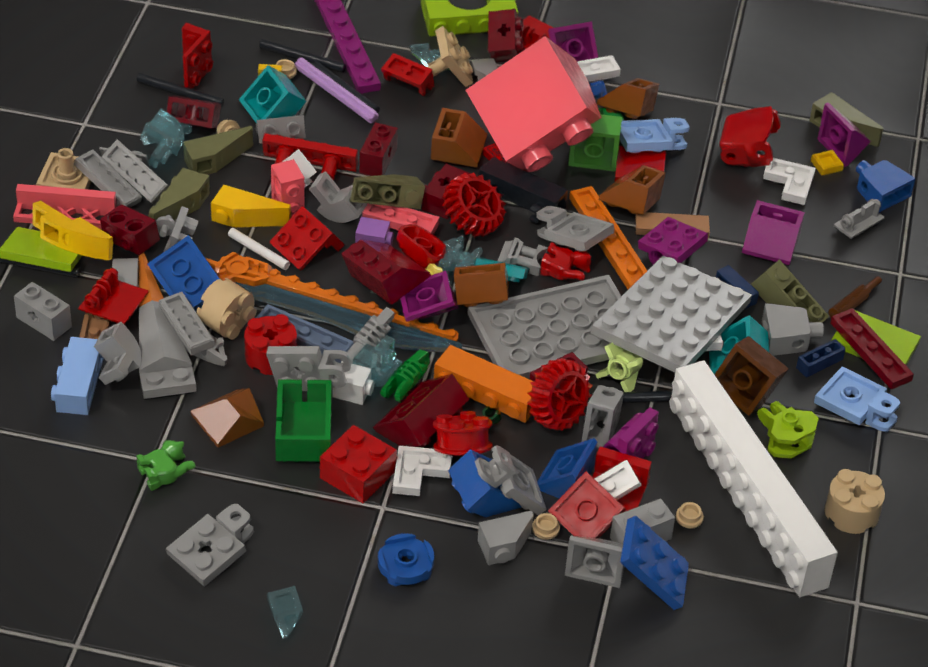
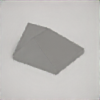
M570 536L565 576L620 588L624 566L620 563L623 544L605 539Z

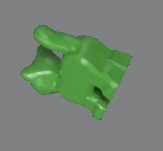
M166 440L163 442L161 449L154 450L144 456L141 454L136 456L138 470L141 475L146 474L149 480L146 482L151 491L156 490L161 485L175 482L178 477L195 468L194 461H185L179 466H176L174 462L186 458L183 453V441Z

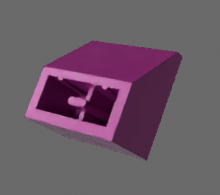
M757 200L751 215L742 253L775 262L780 259L783 264L790 265L801 233L805 212Z

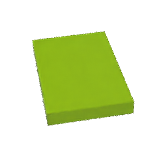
M17 227L0 248L1 259L71 272L83 256L59 248L41 239L40 231Z
M856 311L900 360L907 365L920 343L921 336ZM836 331L831 341L836 339L846 348L845 352L862 358L843 336Z

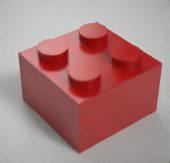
M352 425L320 456V479L363 504L395 473L397 449L359 427Z

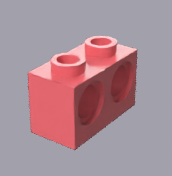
M294 159L271 165V199L290 204L291 217L301 206L305 208L304 176Z

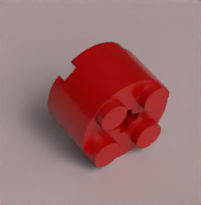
M283 314L252 318L248 321V326L245 329L246 363L250 368L253 369L255 367L260 370V373L265 375H273L266 355L269 346H297L296 328L289 321V318Z

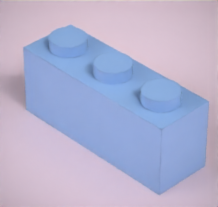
M71 337L68 347H64L62 353L63 365L58 366L57 369L58 383L52 386L51 400L55 401L56 412L89 414L104 359L94 347L98 339Z

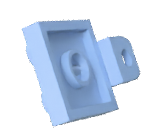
M664 118L663 124L660 119L622 121L620 141L625 150L631 153L681 150L687 148V142L682 135H676V133L688 132L689 125L683 118Z
M843 366L815 395L814 400L815 404L859 426L866 419L865 424L883 432H888L897 422V415L894 412L900 406V401L888 394L887 388ZM851 394L855 395V397L853 398L847 396H850ZM888 403V404H890L891 406H890V407H885V404ZM885 418L888 422H881L879 419Z

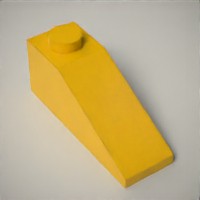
M223 185L211 202V217L214 222L234 228L284 226L291 218V205Z

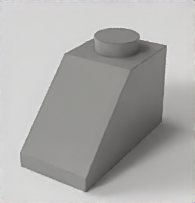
M532 511L479 522L478 542L488 565L505 563L516 558L532 533Z

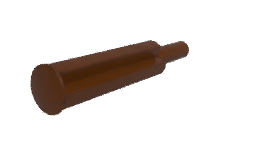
M877 276L867 285H859L829 309L830 318L832 319V316L846 310L856 308L869 297L871 290L882 282V278Z

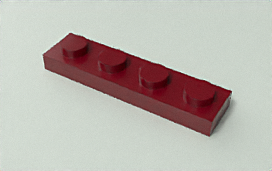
M853 308L832 316V326L891 390L912 382L913 372Z

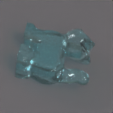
M463 235L459 238L446 240L443 242L446 245V251L437 267H441L442 271L446 270L448 274L450 271H454L455 267L475 266L476 259L480 258L483 249L481 247L475 248L472 254L463 251Z

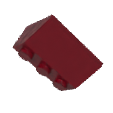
M359 240L341 253L351 276L391 305L431 277L429 271L386 243Z
M453 374L420 382L401 402L373 426V429L399 446L422 448L431 441L430 437L437 433V429L433 428L436 416L442 414L458 415L462 412V406L469 398Z

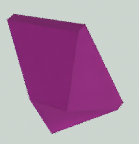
M592 21L548 29L550 40L574 57L577 62L598 58Z
M829 102L824 104L818 140L828 151L833 150L844 164V167H846L871 141Z
M446 270L431 275V277L400 298L406 322L434 317L459 308Z

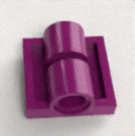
M667 217L638 241V249L648 253L649 260L653 265L663 255L675 259L677 263H682L708 241V233Z
M649 407L644 413H636L603 447L641 459L645 456H650L656 447L654 440L659 428L657 424L659 412Z

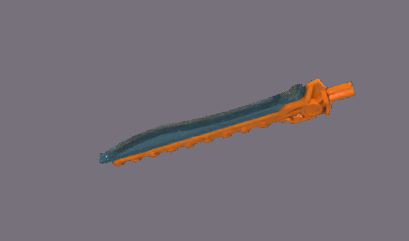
M236 252L223 256L218 262L205 258L221 280L224 281L225 278H228L252 293L254 300L306 314L354 335L358 334L373 315L378 317L383 311L375 302L362 303L359 302V298L355 295H339L335 288L324 290L316 282H301L300 278L296 275L283 276L276 268L272 269L268 263L238 255ZM394 308L391 309L395 313L394 319L389 324L391 330L379 343L395 348L416 351L421 349L427 352H445L450 345L462 350V344L456 342L459 335L456 330H442L434 322L421 323L418 322L419 319L406 322L405 317L398 315L399 312Z

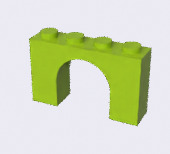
M421 0V7L429 36H436L435 30L442 26L449 33L468 34L488 32L489 11L515 9L518 14L515 0H486V6L475 10L457 8L448 0Z

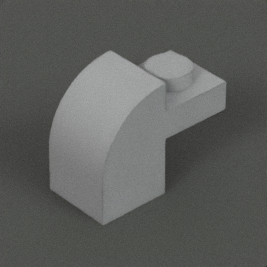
M327 172L319 174L309 188L321 204L317 211L325 218L338 223H345L359 218L367 206V203L350 202L353 185L340 190Z
M122 322L101 332L94 347L107 361L99 376V379L107 385L113 381H121L129 372L139 368L141 365V351L135 337Z

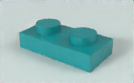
M480 257L476 259L475 266L503 262ZM505 263L509 281L519 282L520 279L527 278L529 268Z

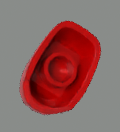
M415 224L404 225L399 228L396 240L399 248L408 258L424 269L429 264H435L437 267H440L445 255L446 245L439 238Z

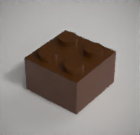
M747 336L735 344L714 375L734 404L750 416L764 405L789 368L751 337Z

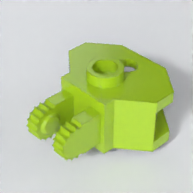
M779 401L771 403L770 411L764 407L758 410V418L768 429L767 435L770 437L768 451L774 457L793 458L812 448L819 419L812 411L794 410L792 407L787 409ZM796 443L799 445V447H792Z

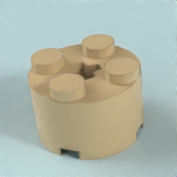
M225 278L224 281L221 279L214 281L201 297V300L204 301L202 309L197 308V315L204 325L231 340L239 335L244 325L254 318L257 313V309L254 308L255 300L253 294L228 278Z
M840 470L838 475L832 480L825 505V514L828 520L830 517L835 522L834 526L852 534L864 533L866 529L875 527L879 521L885 498V491L881 485L882 480L880 477L861 471Z

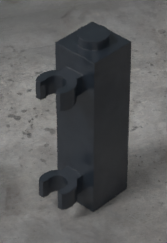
M492 157L479 170L478 176L483 175L484 180H490V184L493 187L498 186L496 191L499 194H503V199L533 212L529 220L538 224L541 221L537 218L536 212L546 206L566 208L567 189Z

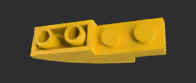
M41 200L33 203V226L40 229L41 239L79 255L102 260L112 259V236L81 217L74 220L68 218Z

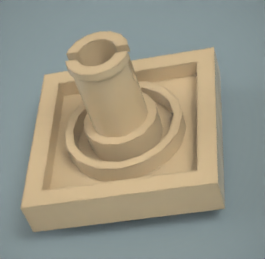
M444 26L435 30L441 57L427 64L428 68L433 69V76H437V74L449 68L465 87L473 84L471 75L473 69L468 61L470 55L464 46L460 47L456 36L452 32L449 33Z
M63 148L58 153H50L36 185L88 190L92 181L74 165L75 158L78 156H73L71 149Z

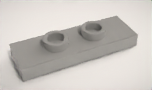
M118 139L102 155V158L153 205L158 201L162 192L166 191L169 187Z
M94 150L75 158L74 165L101 191L116 192L117 206L122 204L131 208L141 202L143 196Z
M183 292L158 300L159 307L191 356L215 347L213 337Z

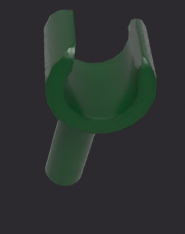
M485 407L482 415L489 418L492 409ZM496 410L494 416L489 418L492 420V424H497L501 420V413Z

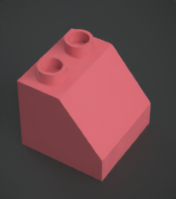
M546 36L466 89L467 94L506 162L522 170L526 168L528 172L537 171L548 165L553 159L551 151L564 142L572 146L586 140L593 133L591 124L602 118L589 82L575 58Z

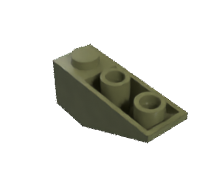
M831 92L813 103L810 122L819 128L824 104L829 102L859 128L871 141L869 145L877 147L880 145L884 127Z
M248 126L184 141V161L188 169L206 175L216 173L253 146V127Z
M182 168L178 175L172 178L168 189L162 192L158 203L151 207L148 217L157 220L161 216L170 215L175 221L182 206L189 209L187 215L200 209L210 194L209 175Z
M392 174L354 177L350 202L421 209L425 185L418 177Z
M780 259L750 284L759 292V295L766 303L805 308L809 322L823 323L829 317Z

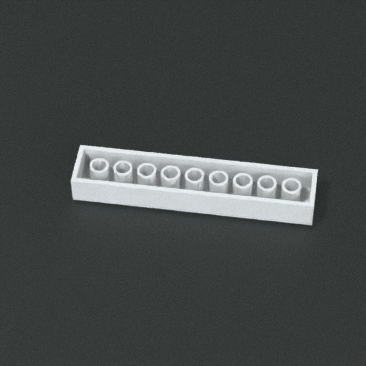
M704 360L676 368L675 378L672 382V397L669 400L672 412L678 415L684 430L690 433L696 448L702 451L707 459L708 466L714 469L722 487L726 488L732 496L734 505L741 509L748 526L753 527L761 545L767 548L775 566L780 568L785 575L789 587L795 590L799 598L829 588L838 552Z

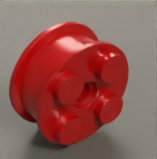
M462 411L459 416L437 415L436 420L433 422V428L437 429V442L434 443L433 449L436 452L448 455H465L470 449L479 454L487 452L493 448V443L489 441L488 428L492 426V420L485 416H476L474 411Z

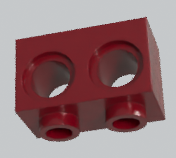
M122 204L100 219L102 231L113 237L114 244L137 255L142 254L160 240L155 219Z

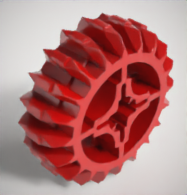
M474 172L471 174H461L451 180L442 196L444 200L442 207L447 209L445 216L451 217L450 224L455 223L457 231L463 229L465 235L472 234L474 238L479 235L483 237L491 232L493 233L504 220L503 217L506 213L503 209L506 203L500 200L503 194H499L496 191L498 186L493 187L490 184V180L485 181L483 175L476 176Z
M563 358L549 360L548 365H541V372L535 373V381L530 382L532 390L527 393L531 397L527 402L532 407L529 413L534 416V420L548 429L562 431L564 428L571 429L574 423H579V416H585L584 409L588 406V398L592 397L589 389L593 385L588 382L590 376L585 373L586 369L575 361Z

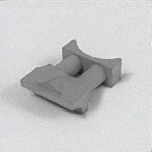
M516 237L512 241H505L498 261L530 268L529 274L539 276L541 266L537 261L547 253L548 247L538 245L537 249L523 245L524 242Z

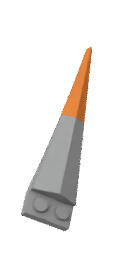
M143 252L139 255V287L149 291L139 305V348L141 351L139 373L143 397L148 399L197 392L192 362L183 342L159 307L158 300L163 299V295Z

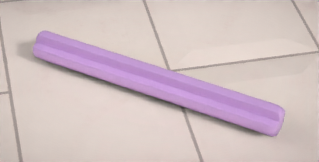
M299 58L294 65L298 71L367 122L373 124L378 119L379 115L375 110L304 58Z

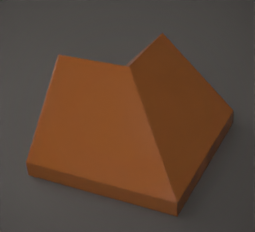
M250 388L232 391L190 411L192 417L218 448L264 427V421Z

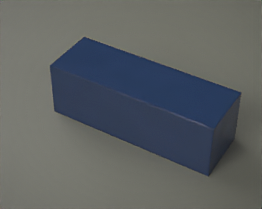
M727 265L717 270L716 278L752 294L751 301L745 309L757 304L759 292L731 266Z
M834 339L799 356L796 368L807 378L843 360L846 348Z

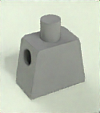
M765 303L762 327L768 331L769 353L771 355L805 352L808 350L810 337H823V323L809 322L805 308Z
M599 385L588 402L581 442L595 438L599 448L600 446L603 447L612 438L620 418L624 396L622 391ZM604 420L603 424L605 425L603 428L597 426L598 421Z

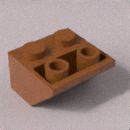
M636 78L597 100L596 104L603 106L608 112L616 113L618 110L625 112L626 117L638 119V117L654 110L659 83Z
M442 108L432 136L431 159L478 167L487 140V133L465 111Z
M643 165L617 179L599 195V200L606 202L607 205L628 209L633 214H644L661 198L666 172Z
M505 263L455 267L454 282L457 305L463 304L466 307H472L483 302L500 304L508 300L509 280Z

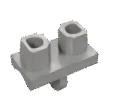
M182 206L175 221L170 215L161 216L156 220L159 235L161 237L169 236L164 252L186 236H193L198 220L186 216L188 208Z

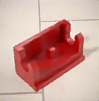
M395 53L390 56L381 68L385 80L391 81L390 76L418 87L420 95L426 96V87L430 90L434 87L433 69Z

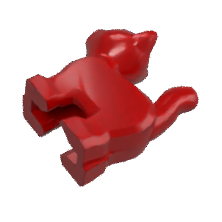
M551 242L548 247L550 254L545 253L542 258L540 275L552 276L558 280L568 278L583 281L585 274L571 269L573 266H576L589 273L591 256L588 251H572L568 248L557 247L555 243Z

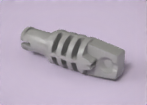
M386 307L378 317L373 315L354 337V344L347 351L351 364L356 365L365 354L372 353L391 330L389 324L394 319L395 314L391 309Z

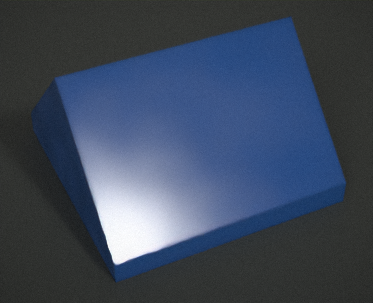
M593 438L556 450L537 481L540 491L560 499L585 471L591 474L595 466L598 443L596 439Z

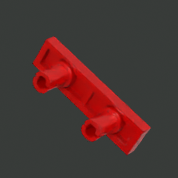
M265 133L262 139L264 156L275 157V164L283 162L299 149L310 164L323 166L321 173L327 172L333 181L337 169L356 172L358 168L357 149L284 137L277 134Z

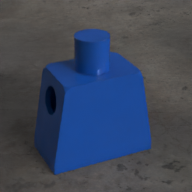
M864 160L857 165L856 172L860 174L857 189L867 202L870 199L880 201L881 207L879 212L911 197L915 178L889 161L883 160L871 166Z

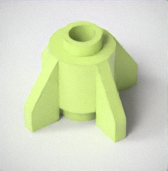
M613 342L604 346L610 359L608 367L595 375L599 379L610 374L614 379L622 380L620 383L624 392H631L635 388L638 371L643 365V358L614 345Z

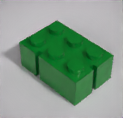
M278 379L275 438L276 461H320V456L331 447V380H307V402H302V380Z

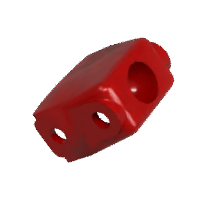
M770 106L753 108L728 115L725 119L719 142L722 161L727 165L757 167L770 165L773 161V153L770 144L766 140L770 133H778L781 127L778 112ZM762 150L765 152V154L760 155L757 153V151Z

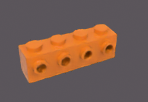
M452 345L436 361L434 365V378L453 374L468 398L524 423L532 415L529 413L532 407L527 404L531 397L527 393L532 390L530 382L534 381Z

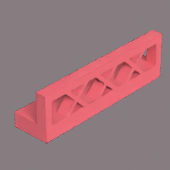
M17 184V206L13 219L14 222L33 223V213L21 214L22 210H33V203L41 200L72 220L76 219L72 218V215L76 213L83 214L84 216L81 218L102 229L100 220H97L96 217L100 215L105 216L117 207L116 192Z

